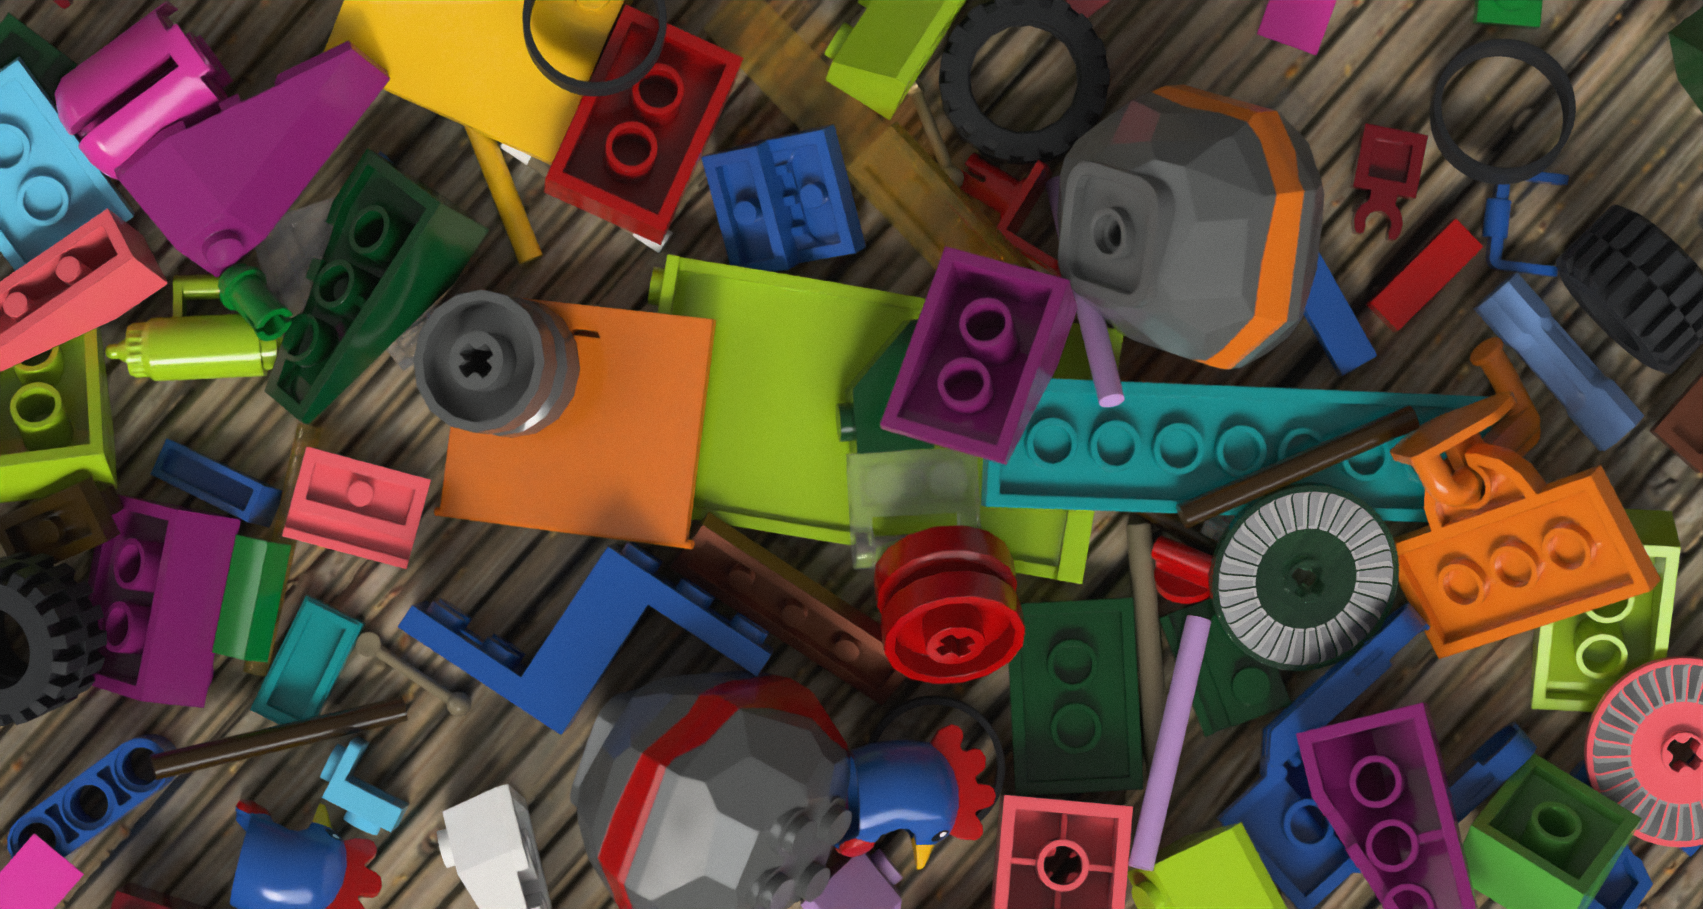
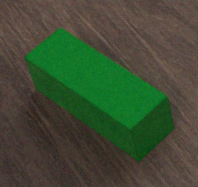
M236 535L212 653L241 660L268 663L291 545L257 537Z

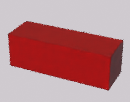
M1456 218L1452 219L1366 305L1392 332L1399 331L1484 246Z

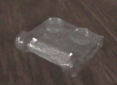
M949 448L846 454L851 554L855 570L874 569L876 562H878L888 547L909 535L874 536L872 517L957 512L958 525L982 529L977 456Z

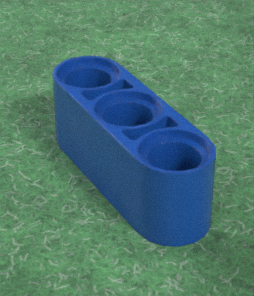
M144 734L121 744L15 822L7 837V849L11 858L29 840L30 829L35 823L45 824L52 829L56 837L54 850L65 859L70 857L169 785L176 777L155 779L154 781L140 779L132 768L131 759L134 752L139 747H145L157 754L176 749L175 745L166 737L158 734ZM87 785L99 787L108 799V809L102 818H93L87 815L81 807L80 796L82 790Z

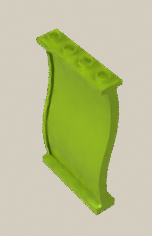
M667 254L665 268L653 267L648 304L659 306L658 313L716 320L691 519L702 521L706 514L710 512L730 526L886 551L888 547L905 536L935 526L965 525L987 530L1004 541L1013 557L1016 573L1077 584L1083 583L1094 510L981 506L983 458L935 444V448L851 454L849 451V441L839 442L836 428V403H846V387L902 321L919 319L926 298L683 258ZM1072 323L1052 379L1093 380L1080 324ZM1107 327L1118 369L1124 335H1121L1114 328Z

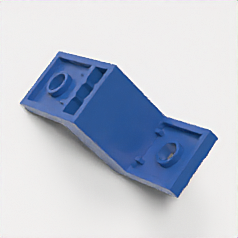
M627 542L624 548L616 543L606 548L528 667L520 663L525 656L521 649L495 633L491 637L487 636L486 639L482 638L467 628L472 618L442 598L438 602L433 600L432 603H429L425 600L412 605L398 625V628L560 735L572 725L650 606L755 676H758L774 650L773 647L764 642L770 632L739 612L730 620L711 607L716 597L687 578H681L679 583L676 584L659 573L658 569L663 561L635 542Z

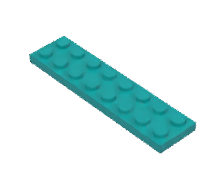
M1051 378L1007 465L983 458L981 506L1177 513V504L1407 405H1410L1415 411L1420 426L1435 417L1483 400L1489 396L1121 381L1125 397L1124 401L1114 407H1102L1099 405L1093 380ZM1491 426L1479 432L1482 438L1491 431ZM1407 434L1220 514L1251 516L1258 510L1259 516H1262L1260 508L1274 501L1277 514L1281 517L1276 506V500L1292 494L1291 504L1293 516L1296 518L1293 495L1295 493L1310 492L1307 508V518H1309L1311 493L1323 492L1329 494H1327L1324 500L1320 519H1322L1328 496L1334 494L1346 499L1340 504L1333 519L1336 518L1344 501L1349 499L1361 507L1353 513L1349 520L1353 518L1358 510L1363 508L1374 518L1371 520L1428 522L1424 511L1425 487L1414 467L1394 461L1390 454V450ZM1445 452L1440 454L1443 460L1447 457Z

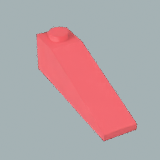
M107 208L1 280L0 372L117 319L166 286L168 282L143 235Z

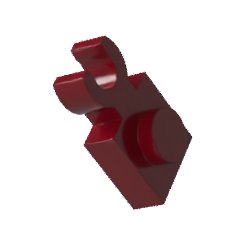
M1368 123L1362 125L1350 188L1368 191L1366 202L1361 204L1353 213L1351 219L1353 234H1363L1368 215L1372 212H1378L1385 216L1388 223L1385 240L1394 241L1398 238L1402 230L1403 219L1400 210L1396 206L1397 197L1411 200L1416 198L1428 135Z

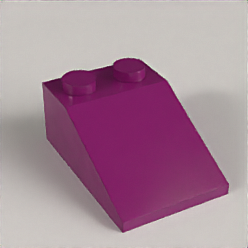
M945 246L881 420V428L1007 465L1058 366L1078 307L1070 281Z

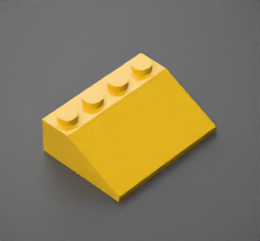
M344 0L324 49L325 52L349 40L387 71L390 80L383 88L384 90L549 165L552 164L583 95L566 91L552 83L539 71L532 61L523 35L522 14L524 0ZM535 0L530 19L532 37L539 52L552 67L568 77L590 82L625 5L631 6L633 0Z

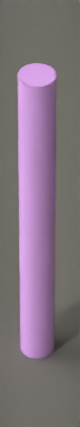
M1060 176L1049 179L1045 184L1058 239L1057 208ZM1072 289L1078 307L1077 316L1099 405L1102 407L1117 406L1124 401L1125 397L1105 318Z
M1186 616L1128 865L1142 870H1154L1209 635L1211 621L1199 616Z

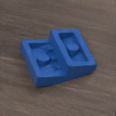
M834 124L771 137L716 151L701 157L730 265L778 272L789 270L799 263L854 254L866 247Z

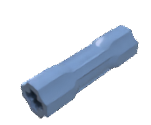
M1518 272L1506 278L1473 308L1492 331L1501 338L1503 343L1513 348L1566 408L1570 419L1599 451H1606L1616 444L1644 417L1643 413L1620 387L1598 369L1551 316L1549 307Z

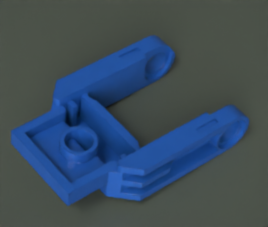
M1409 602L1397 608L1381 621L1365 638L1352 647L1262 729L1260 775L1262 777L1216 817L1222 826L1242 822L1272 881L1296 909H1313L1350 874L1361 873L1350 858L1344 844L1328 819L1322 814L1312 798L1296 734L1325 727L1392 666L1389 659L1417 634L1430 629L1431 626ZM1516 722L1509 723L1493 734L1447 776L1458 823L1515 773L1537 749L1535 743Z

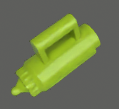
M212 274L175 275L173 277V317L151 318L147 322L128 325L126 338L118 344H109L105 348V354L110 359H120L127 363L130 376L135 378L149 377L154 381L267 376L268 370L273 369L283 341V335L272 341H262L240 314L187 316V300L220 299L218 282L221 275L218 277Z

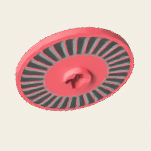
M1693 656L1665 657L1634 668L1623 675L1607 690L1597 704L1588 724L1585 737L1584 760L1591 788L1642 818L1633 835L1653 844L1667 847L1703 845V658ZM1691 737L1694 738L1689 746L1695 754L1694 759L1689 764L1678 760L1670 766L1673 755L1667 749L1669 744L1674 739L1684 744Z

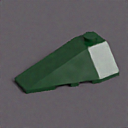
M369 148L366 149L332 202L326 223L334 226L322 260L312 258L305 277L313 282L303 313L291 318V326L284 335L264 391L296 419L307 425L324 411L456 282L489 231L487 227L451 200Z

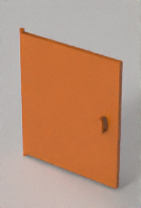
M522 298L545 304L564 319L577 343L580 365L574 397L559 419L536 434L510 438L493 434L474 433L450 426L440 507L436 506L434 508V515L692 550L694 548V540L689 539L716 320ZM577 330H587V331H580L579 334H578V336H577V335H574V333H575Z

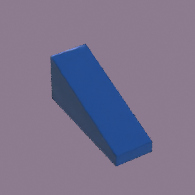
M166 438L150 473L246 522L270 528L286 493L279 488Z

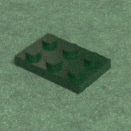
M1133 597L1021 603L1026 628L1022 648L1008 663L1015 796L1144 789Z

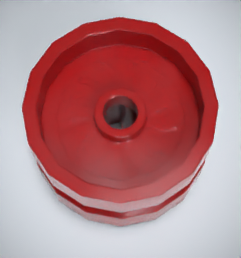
M965 525L931 527L909 534L891 545L876 563L874 587L877 607L882 614L880 628L884 653L892 667L910 679L933 684L967 682L990 675L1008 664L1022 648L1026 628L1021 602L1016 594L1017 578L1013 557L1006 543L989 531Z

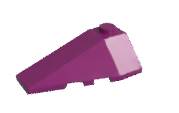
M348 40L278 74L275 86L243 102L238 94L219 102L218 104L222 112L189 128L185 126L182 120L163 129L126 161L115 168V174L175 249L215 277H218L268 236L389 82L390 77L384 68Z
M1422 702L1296 734L1312 798L1337 833L1356 867L1359 868L1381 902L1383 909H1478L1447 774L1428 703Z

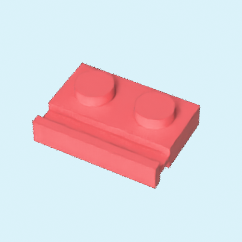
M307 446L282 536L407 569L431 480Z

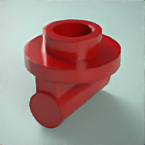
M1163 535L1157 538L1151 553L1152 559L1156 561L1154 582L1157 591L1167 600L1181 604L1200 602L1212 595L1218 585L1220 559Z

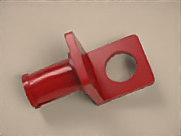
M974 152L971 154L964 165L969 167V171L985 181L981 182L961 170L964 174V182L958 190L964 191L1001 214L1000 222L993 232L1001 243L1062 278L1058 267V260L1016 235L1044 191L1046 182L1052 178L1053 172L1049 166L1038 160L1028 177H1024L1020 181L981 158V155Z

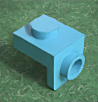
M357 736L350 741L347 748L337 744L329 756L320 776L321 779L329 782L322 798L347 810L343 819L360 830L373 835H378L381 828L392 832L399 826L409 803L353 776L369 744V741Z

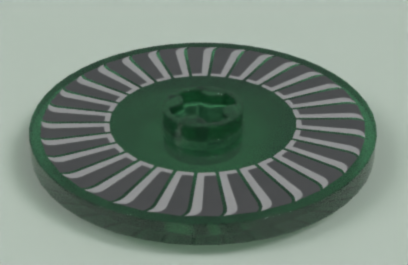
M1304 482L1289 484L1253 500L1228 524L1217 543L1211 561L1209 573L1210 598L1216 618L1222 629L1232 642L1249 657L1262 664L1282 670L1308 671L1320 669L1340 662L1357 652L1365 645L1364 642L1371 639L1381 628L1393 606L1397 593L1399 561L1396 545L1387 525L1378 513L1361 498L1345 489L1325 483ZM1298 567L1305 571L1311 568V571L1317 578L1311 586L1303 583L1298 585L1292 578L1293 572Z

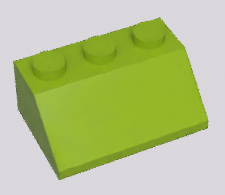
M858 0V4L866 8L855 27H852L844 22L824 55L833 60L825 80L883 117L891 120L967 0Z
M1242 822L1181 837L1157 852L1153 871L1134 867L1128 870L1127 877L1133 886L1131 891L1132 898L1138 909H1287Z

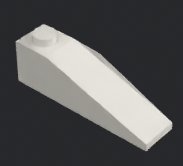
M509 784L495 787L443 811L446 829L437 831L442 859L446 868L456 866L458 876L479 909H552L526 799Z

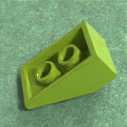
M101 326L0 372V503L42 498L91 476L99 491L112 485L117 489L114 428Z
M1624 509L1661 579L1650 592L1534 629L1531 709L1594 712L1603 695L1623 675L1642 664L1667 657L1681 550L1672 511Z

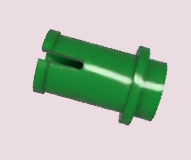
M245 263L229 267L221 275L218 282L220 301L229 310L238 311L253 328L254 333L260 340L272 341L281 337L291 326L292 320L290 317L292 312L266 286V275L258 267L249 266Z

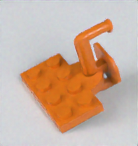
M1492 337L1483 341L1470 355V362L1474 366L1481 367L1496 395L1425 422L1419 426V429L1408 433L1390 450L1394 461L1414 467L1425 487L1424 511L1429 525L1391 538L1388 541L1390 550L1384 549L1381 551L1391 552L1393 567L1390 566V568L1393 569V574L1408 602L1431 626L1430 629L1424 630L1438 659L1650 592L1661 580L1601 465L1547 484L1535 467L1523 458L1540 439L1541 419L1518 373L1504 352V343L1499 337ZM1505 414H1507L1490 432H1488L1483 438L1481 437L1479 433L1480 431L1496 423ZM1443 452H1445L1447 455V457L1444 460L1440 455Z

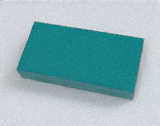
M306 595L250 710L279 725L321 715L364 628L365 622L310 595Z

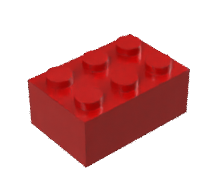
M625 5L590 82L610 81L628 74L639 66L654 46L659 30V20L629 5ZM667 23L661 54L653 68L644 78L632 87L612 95H583L545 177L544 193L661 245L738 78L744 58Z

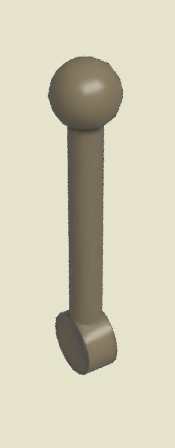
M918 76L908 94L914 102L940 165L939 182L941 186L950 191L958 190L964 182V174L960 168L952 164L924 96V86Z
M365 632L358 637L356 648L361 655L365 657H378L444 701L452 715L461 717L470 711L471 700L466 693L451 692L384 647L379 634Z

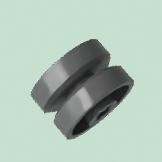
M487 290L457 294L436 308L419 333L413 358L416 385L431 412L451 427L474 433L493 434L510 438L536 434L559 419L574 397L580 372L577 343L564 319L543 303Z

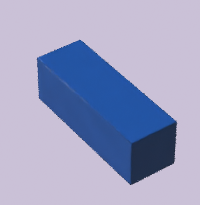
M1319 252L1317 271L1303 315L1337 376H1343L1377 357V354Z

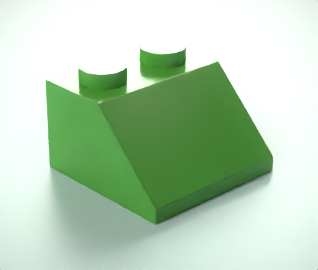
M1533 753L1507 779L1469 828L1463 846L1473 888L1506 909H1587L1636 831L1642 818Z

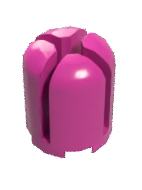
M168 0L62 77L55 91L58 117L68 134L73 136L77 133L82 139L78 148L89 162L105 175L114 179H118L114 169L160 131L182 120L185 126L189 128L222 112L218 103L229 98L223 88L231 83L233 79L201 35L196 37L190 31L184 34L178 24H174L168 18L178 10Z

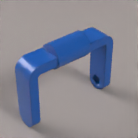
M1541 172L1535 177L1526 180V182L1567 186L1569 175ZM1494 184L1493 197L1486 198L1482 237L1488 238L1485 257L1487 265L1496 271L1557 277L1558 269L1555 266L1501 260L1503 241L1508 237L1512 201L1508 200L1510 184Z

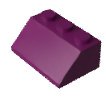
M118 494L124 509L112 515L121 534L94 548L88 584L94 591L88 598L93 606L100 604L104 614V618L97 620L98 627L101 630L107 631V645L98 648V652L105 657L102 669L92 674L95 679L92 686L144 702L204 708L208 687L214 674L213 660L215 653H212L235 537L238 535L241 519L205 510Z

